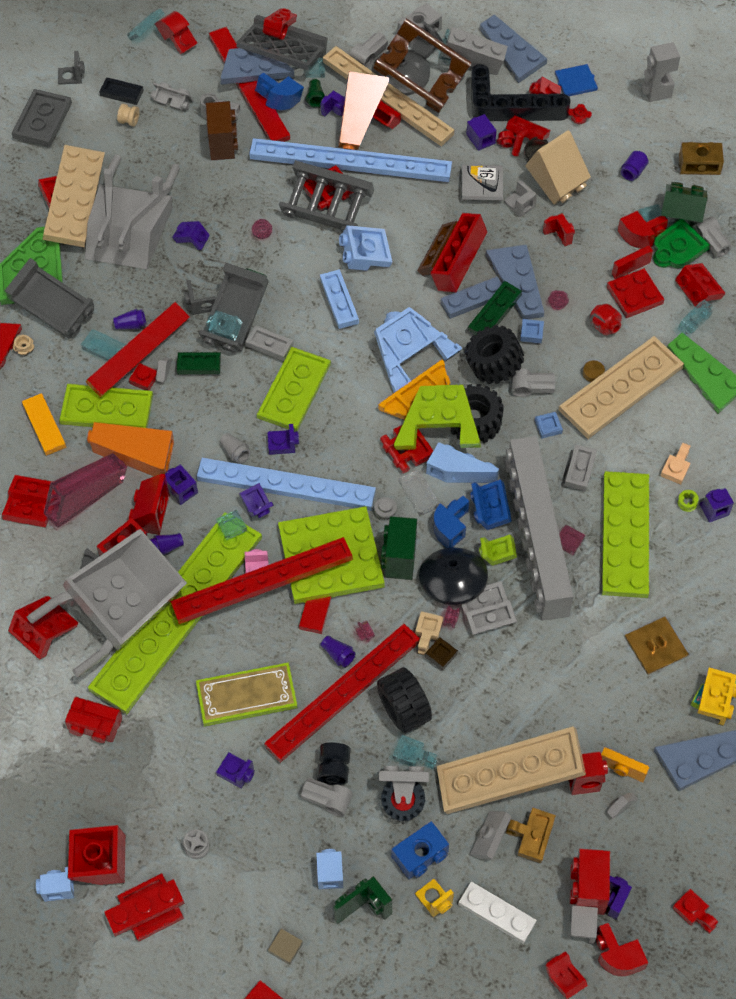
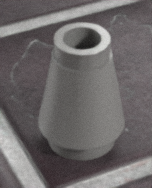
M229 433L221 437L220 443L233 462L241 464L250 457L251 451L247 444Z

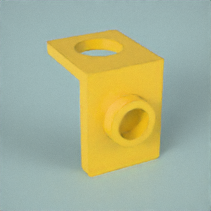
M435 879L415 893L416 897L433 918L439 913L444 914L453 905L454 892L451 889L445 892ZM430 889L438 891L440 895L433 903L428 902L425 898V893Z

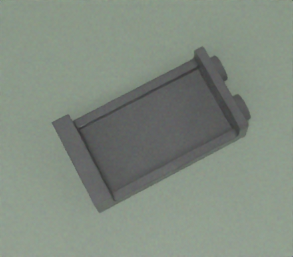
M29 258L4 290L8 299L68 339L80 331L81 323L94 312L92 299L89 297L86 299L41 269L37 262Z
M225 263L223 268L225 273L224 279L204 330H200L199 335L203 338V342L215 346L217 343L223 345L222 348L227 351L235 352V350L242 352L269 281L265 275Z

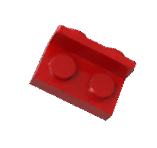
M703 263L685 265L675 279L696 309H702L707 301L722 299L725 295V291Z

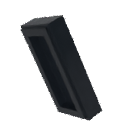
M106 77L99 93L101 97L137 105L144 89L141 85Z

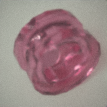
M448 606L443 622L444 626L450 624L455 629L460 608L454 610L452 606Z

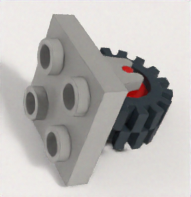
M384 766V771H379V781H389L381 795V803L385 812L391 818L399 821H409L416 818L422 812L425 804V792L418 782H429V772H424V767L409 766V771H399V766Z

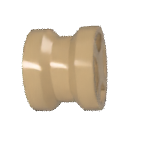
M121 104L117 115L118 123H128L130 126H136L139 119V108L136 106L131 108L127 104Z

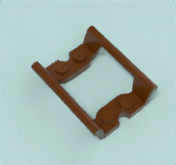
M406 18L387 47L389 54L383 53L375 62L373 69L385 77L387 75L392 76L427 100L426 105L439 113L449 98L446 93L454 91L472 62ZM417 36L452 58L447 73H442L429 92L396 70L408 53L409 43Z

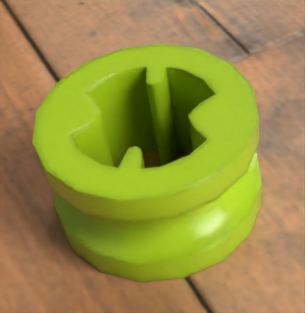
M692 490L682 491L678 498L679 508L685 512L694 511L699 501L697 493ZM686 497L687 500L691 498L692 504L689 505V502L688 504H685L684 499Z

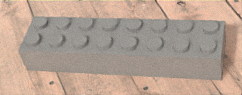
M537 436L510 440L509 449H506L507 460L504 461L506 473H510L511 477L509 479L510 492H514L515 495L513 508L515 512L519 513V518H517L519 532L522 531L524 536L521 539L523 552L527 551L528 558H526V568L528 572L532 573L530 586L532 592H536L537 599H535V609L537 613L541 614L542 621L569 617L573 593Z

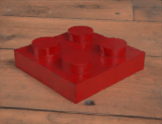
M645 268L607 282V289L626 319L664 304V297Z

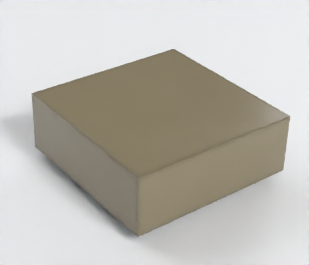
M281 928L269 947L268 952L290 965L301 948L303 941Z

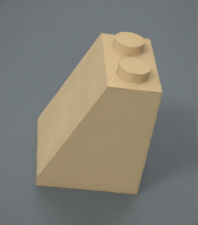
M569 130L537 150L525 165L553 205L559 201L562 203L566 202L572 197L571 193L575 190L577 193L587 187L586 182L591 178Z

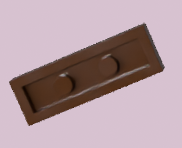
M457 221L442 224L417 270L422 276L431 274Z

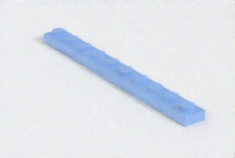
M255 138L252 140L249 153L250 159L288 164H294L296 160L322 168H331L336 165L340 170L442 182L450 181L452 161Z

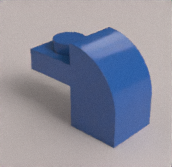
M262 73L258 77L255 91L267 99L266 106L276 110H288L300 102L304 87L289 76L278 83L267 74Z
M465 496L460 497L458 500H453L447 508L440 503L435 510L433 531L437 540L446 548L454 547L465 538L466 526L459 520L469 511V500Z

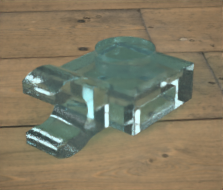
M404 735L401 736L393 753L394 760L409 766H416L420 762L425 767L434 769L437 763V755L424 751L423 742Z

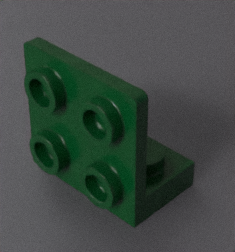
M374 876L369 880L366 878L361 880L355 886V891L349 895L343 894L334 902L335 906L333 907L334 921L337 924L368 901H370L368 903L370 909L376 916L380 914L385 920L392 915V899Z

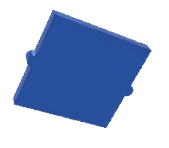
M588 64L555 71L558 85L561 86L563 94L573 96L598 90L594 80L595 75L591 73Z

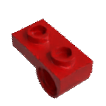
M280 8L264 19L263 34L283 40L287 34L288 27L296 22L297 14L291 13L289 9Z

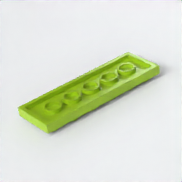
M604 471L602 595L648 598L649 474Z

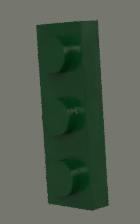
M504 281L469 324L468 331L477 335L476 332L485 330V327L489 326L492 328L493 325H499L522 296V290Z

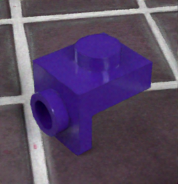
M199 221L181 222L172 238L176 243L192 242L197 250H202L210 235Z
M260 483L239 493L250 517L257 515L258 518H261L270 513L269 508L274 506L272 502H269Z

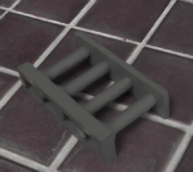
M295 160L292 168L298 179L289 203L281 201L279 203L283 214L290 218L296 216L341 229V232L345 230L347 225L358 226L357 223H354L362 199L366 196H373V183ZM309 179L315 181L317 185L308 209L296 205L304 183ZM330 185L334 186L336 191L327 215L316 212L324 187ZM347 190L354 192L355 197L347 219L343 220L336 218L335 215L342 195Z

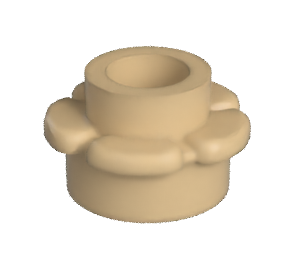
M27 335L17 336L13 344L14 351L20 355L32 352L34 349L33 340Z

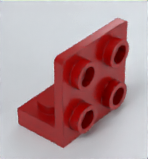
M45 596L16 610L8 629L39 660L46 657L53 639L78 626V621L60 605L33 624L29 622L27 616L52 599L49 596Z

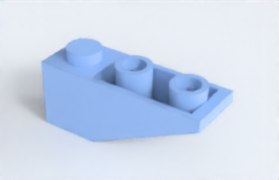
M439 442L427 462L426 474L446 483H491L498 480L499 468L495 467L492 463L483 462L469 453H462L451 445H444Z

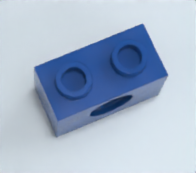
M431 821L391 849V857L408 880L414 876L418 878L428 870L427 867L434 862L438 864L448 856L449 843ZM423 848L428 851V854L421 857L415 851Z

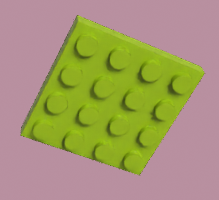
M366 506L278 522L285 559L342 537L345 538L353 556L351 561L290 583L294 604L330 596L336 597L385 588Z

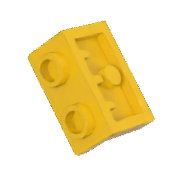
M708 668L698 714L720 719L719 725L723 726L726 719L731 720L734 705H730L732 697L736 698L735 674Z

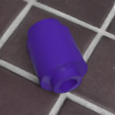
M633 151L622 165L621 175L629 181L637 179L649 163L647 155L642 151Z

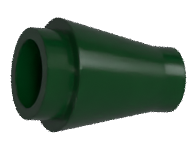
M312 79L309 82L306 101L311 107L318 108L321 106V101L325 94L321 87V82L318 79Z

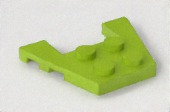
M464 385L420 386L394 443L396 450L416 449L418 428L461 427V448L481 447Z

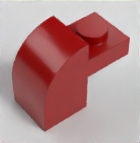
M177 11L171 12L154 23L164 40L170 38L180 54L198 44L187 27L190 24Z
M635 211L620 218L618 233L626 243L633 247L641 249L646 246L653 247L654 238L666 230L668 219L666 216H659L646 222L640 213Z
M609 923L599 926L596 943L599 949L605 952L600 954L598 962L604 970L612 975L623 977L646 969L649 962L638 939L619 946Z

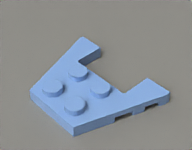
M410 307L374 331L393 393L411 381L400 364L429 344H434L445 361L462 349L459 344L449 340L446 334L436 330L429 321Z

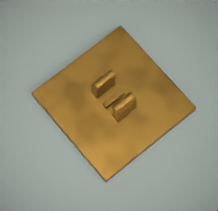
M666 617L625 635L626 640L648 675L689 656Z

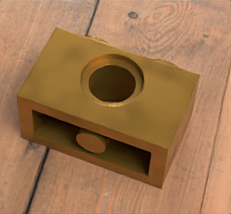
M681 143L679 152L680 174L721 175L724 164L722 143Z

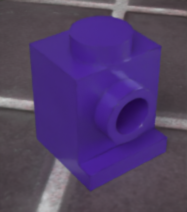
M181 464L169 469L165 473L168 490L180 505L198 494L197 482Z
M724 488L708 492L705 495L704 501L700 502L699 505L710 523L729 516L734 502L727 489Z

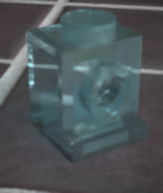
M216 310L214 315L211 314L209 316L207 327H209L208 330L212 334L236 341L243 322L237 316ZM221 321H225V324L220 326Z

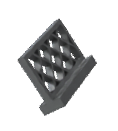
M256 15L253 25L237 41L236 46L308 71L319 57L323 58L326 55L328 38L289 26L285 38L280 40L263 34V24L266 17Z

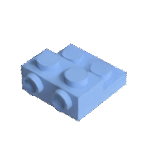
M347 225L343 233L340 234L339 245L344 247L342 259L344 263H347L348 269L367 271L370 266H391L392 258L385 229Z

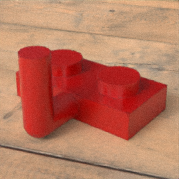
M514 116L507 122L506 126L507 130L512 131L516 135L511 154L519 156L525 137L529 138L531 142L542 144L549 137L551 130Z

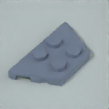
M241 48L229 49L221 74L220 84L258 81V77L262 73L267 74L272 79H282L288 76L292 78L294 76V69L286 63Z

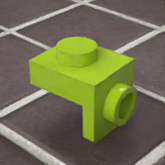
M511 535L491 541L485 537L480 538V555L483 560L485 559L492 566L517 558L514 537Z

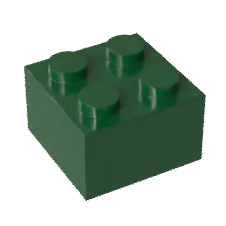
M679 182L666 184L661 216L703 223L708 199L707 191L704 190V187L692 185L691 188L683 187V184Z
M390 516L389 525H384L381 569H385V578L413 580L417 518Z

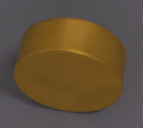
M595 360L588 361L583 367V377L589 382L594 381L605 372L604 365Z

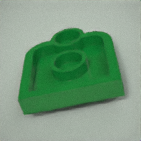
M680 219L655 238L654 248L656 252L654 253L653 261L661 268L672 266L673 268L681 269L709 250L710 245L684 219Z

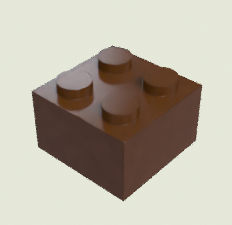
M230 101L206 103L211 160L235 159L234 150H238V140L233 138L237 137L236 122L232 123L236 121L235 109H231Z

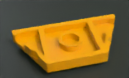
M441 359L379 403L378 409L405 420L420 386L450 385L445 362Z

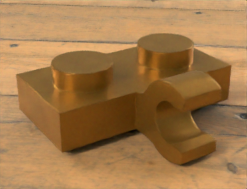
M532 807L527 825L510 819L506 834L523 837L518 856L538 863L542 862L556 815Z

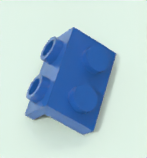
M501 479L483 486H479L476 482L471 483L473 491L470 492V495L476 506L474 516L478 524H481L486 530H490L512 522L505 485Z

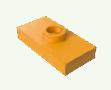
M604 747L601 756L602 760L606 759L608 768L613 769L620 776H629L642 783L644 782L649 770L648 765Z

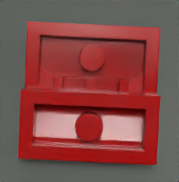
M14 475L8 490L9 498L2 512L3 520L46 527L53 509L58 482Z

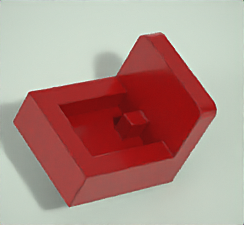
M542 76L530 85L529 93L560 94L561 86Z
M563 213L550 216L544 220V235L556 232L564 246L572 244L575 229L572 223L567 221Z
M566 951L559 956L553 957L546 963L545 966L550 981L566 999H569L588 986L586 979L571 963L570 956Z

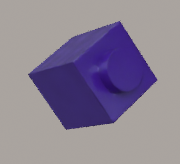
M485 114L467 121L466 135L478 151L496 144L497 130Z

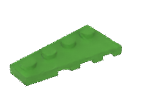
M684 333L679 334L668 344L667 348L684 363L683 370L687 371L690 375V380L702 390V395L707 401L710 400L714 405L713 409L717 414L736 398V374Z

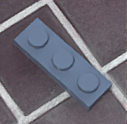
M498 277L489 279L441 298V305L451 319L484 306L502 283Z

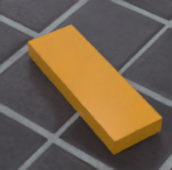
M42 393L23 400V407L45 455L47 456L67 448Z

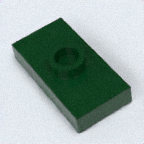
M178 352L177 375L220 374L221 352Z

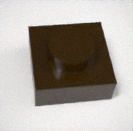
M439 637L426 651L425 658L443 671L457 656L458 650Z

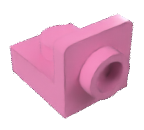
M254 549L250 552H245L246 573L269 565L267 551Z

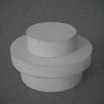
M383 497L376 501L374 510L380 518L389 519L390 516L395 515L397 505L393 499Z

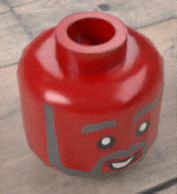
M610 304L597 305L592 310L590 323L602 335H610L619 331L622 315Z

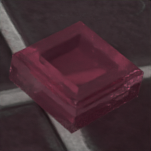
M565 525L559 534L562 549L574 556L584 541L585 534L568 525Z

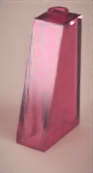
M112 453L51 482L44 514L57 528L62 526L123 483L127 466Z

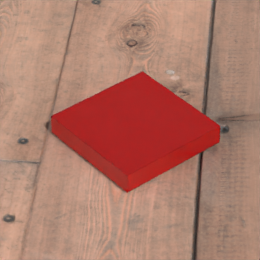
M161 873L117 895V898L121 904L166 883V880ZM179 907L132 930L139 942L183 920L184 917Z

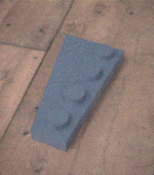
M527 245L486 250V257L488 261H491L495 273L499 275L502 282L506 281L522 290V296L515 303V307L522 319L544 317V309Z

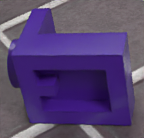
M333 90L321 101V115L325 117L330 111H334L335 114L342 116L345 97Z
M289 424V430L267 432L269 455L295 453V445L299 444L298 431H294L293 424Z
M229 752L216 771L217 776L241 789L245 782L249 783L255 773L252 760L244 761Z
M610 876V890L613 892L608 903L610 910L607 915L617 920L632 889L626 880L618 876Z

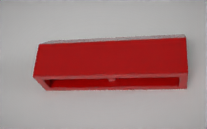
M382 101L379 102L373 117L387 127L394 129L401 122V114Z

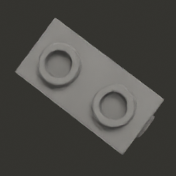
M153 82L156 91H152L151 99L154 102L167 105L169 99H172L170 106L182 111L189 109L190 103L188 101L194 102L189 94L190 92L185 89L178 88L176 90L167 83L161 82L157 84Z

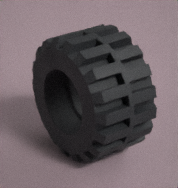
M493 325L492 328L489 326L485 327V330H479L476 332L477 335L470 338L471 342H467L465 358L477 379L479 378L483 383L486 381L487 384H492L493 382L498 384L502 380L507 381L510 376L516 375V370H520L522 367L524 352L511 329H507L506 326L498 327V325Z
M469 384L465 391L471 410H479L486 414L481 418H473L480 441L486 443L488 438L493 439L496 433H499L502 426L504 410L502 399L500 396L497 397L495 390L490 391L488 386L483 388L481 384H476V386ZM449 427L451 428V433L453 435L457 434V439L460 440L461 427Z
M402 667L377 680V690L381 702L392 722L404 734L432 720V711L426 694L418 680L408 669Z

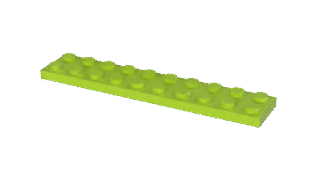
M224 512L178 571L187 584L172 600L231 579L244 563L245 552L254 550L262 539V534ZM170 602L118 651L116 650L87 687L89 692L127 715L201 617L179 624Z

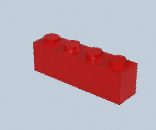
M461 214L431 271V276L438 291L457 292L488 232L481 214Z

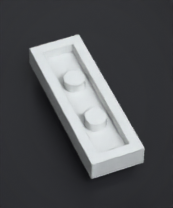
M472 881L458 903L462 908L522 944L525 943L537 921Z

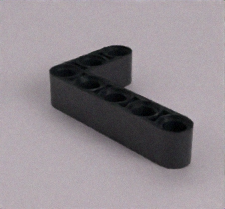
M483 64L475 65L472 68L471 101L473 118L484 114L489 121H509L514 116L527 121H562L568 118L571 103L568 95L491 94L489 68Z

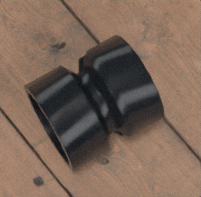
M335 742L320 745L319 761L321 763L318 765L317 781L328 785H344L348 783L349 767L347 765L350 763L351 753L349 746Z

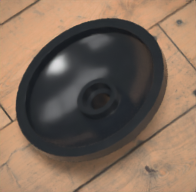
M458 547L444 548L432 553L424 560L419 571V582L425 594L436 602L448 605H459L472 601L484 591L488 581L487 566L482 558L470 550Z

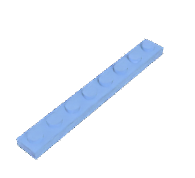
M208 458L201 459L197 473V481L242 489H248L260 483L265 493L351 508L366 506L369 511L372 510L376 487Z

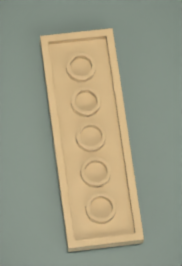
M64 145L43 240L85 247L88 219L95 201L105 152Z
M653 336L562 403L558 411L589 439L683 369L684 363Z
M574 726L437 766L443 808L447 814L586 775L578 734Z

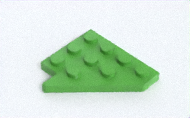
M45 227L36 228L0 263L1 305L14 303L7 298L4 290L29 258L36 261L41 269L63 283L60 243L43 240Z

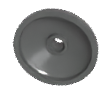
M408 50L407 55L396 70L424 88L430 79V66L422 55ZM374 62L372 66V72H374L378 76L385 77L379 72H377L375 69H373L375 64ZM387 75L389 78L388 83L406 96L415 94L414 91L395 78Z

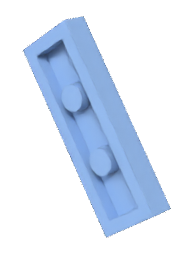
M340 269L320 274V281L338 329L359 324L358 315Z

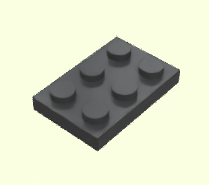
M34 89L12 131V137L50 147L72 104L71 97Z

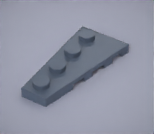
M496 15L491 16L480 24V30L486 39L508 46L504 61L508 70L515 75V80L518 83L547 64V58Z
M736 730L655 747L654 752L677 790L681 791L736 763Z

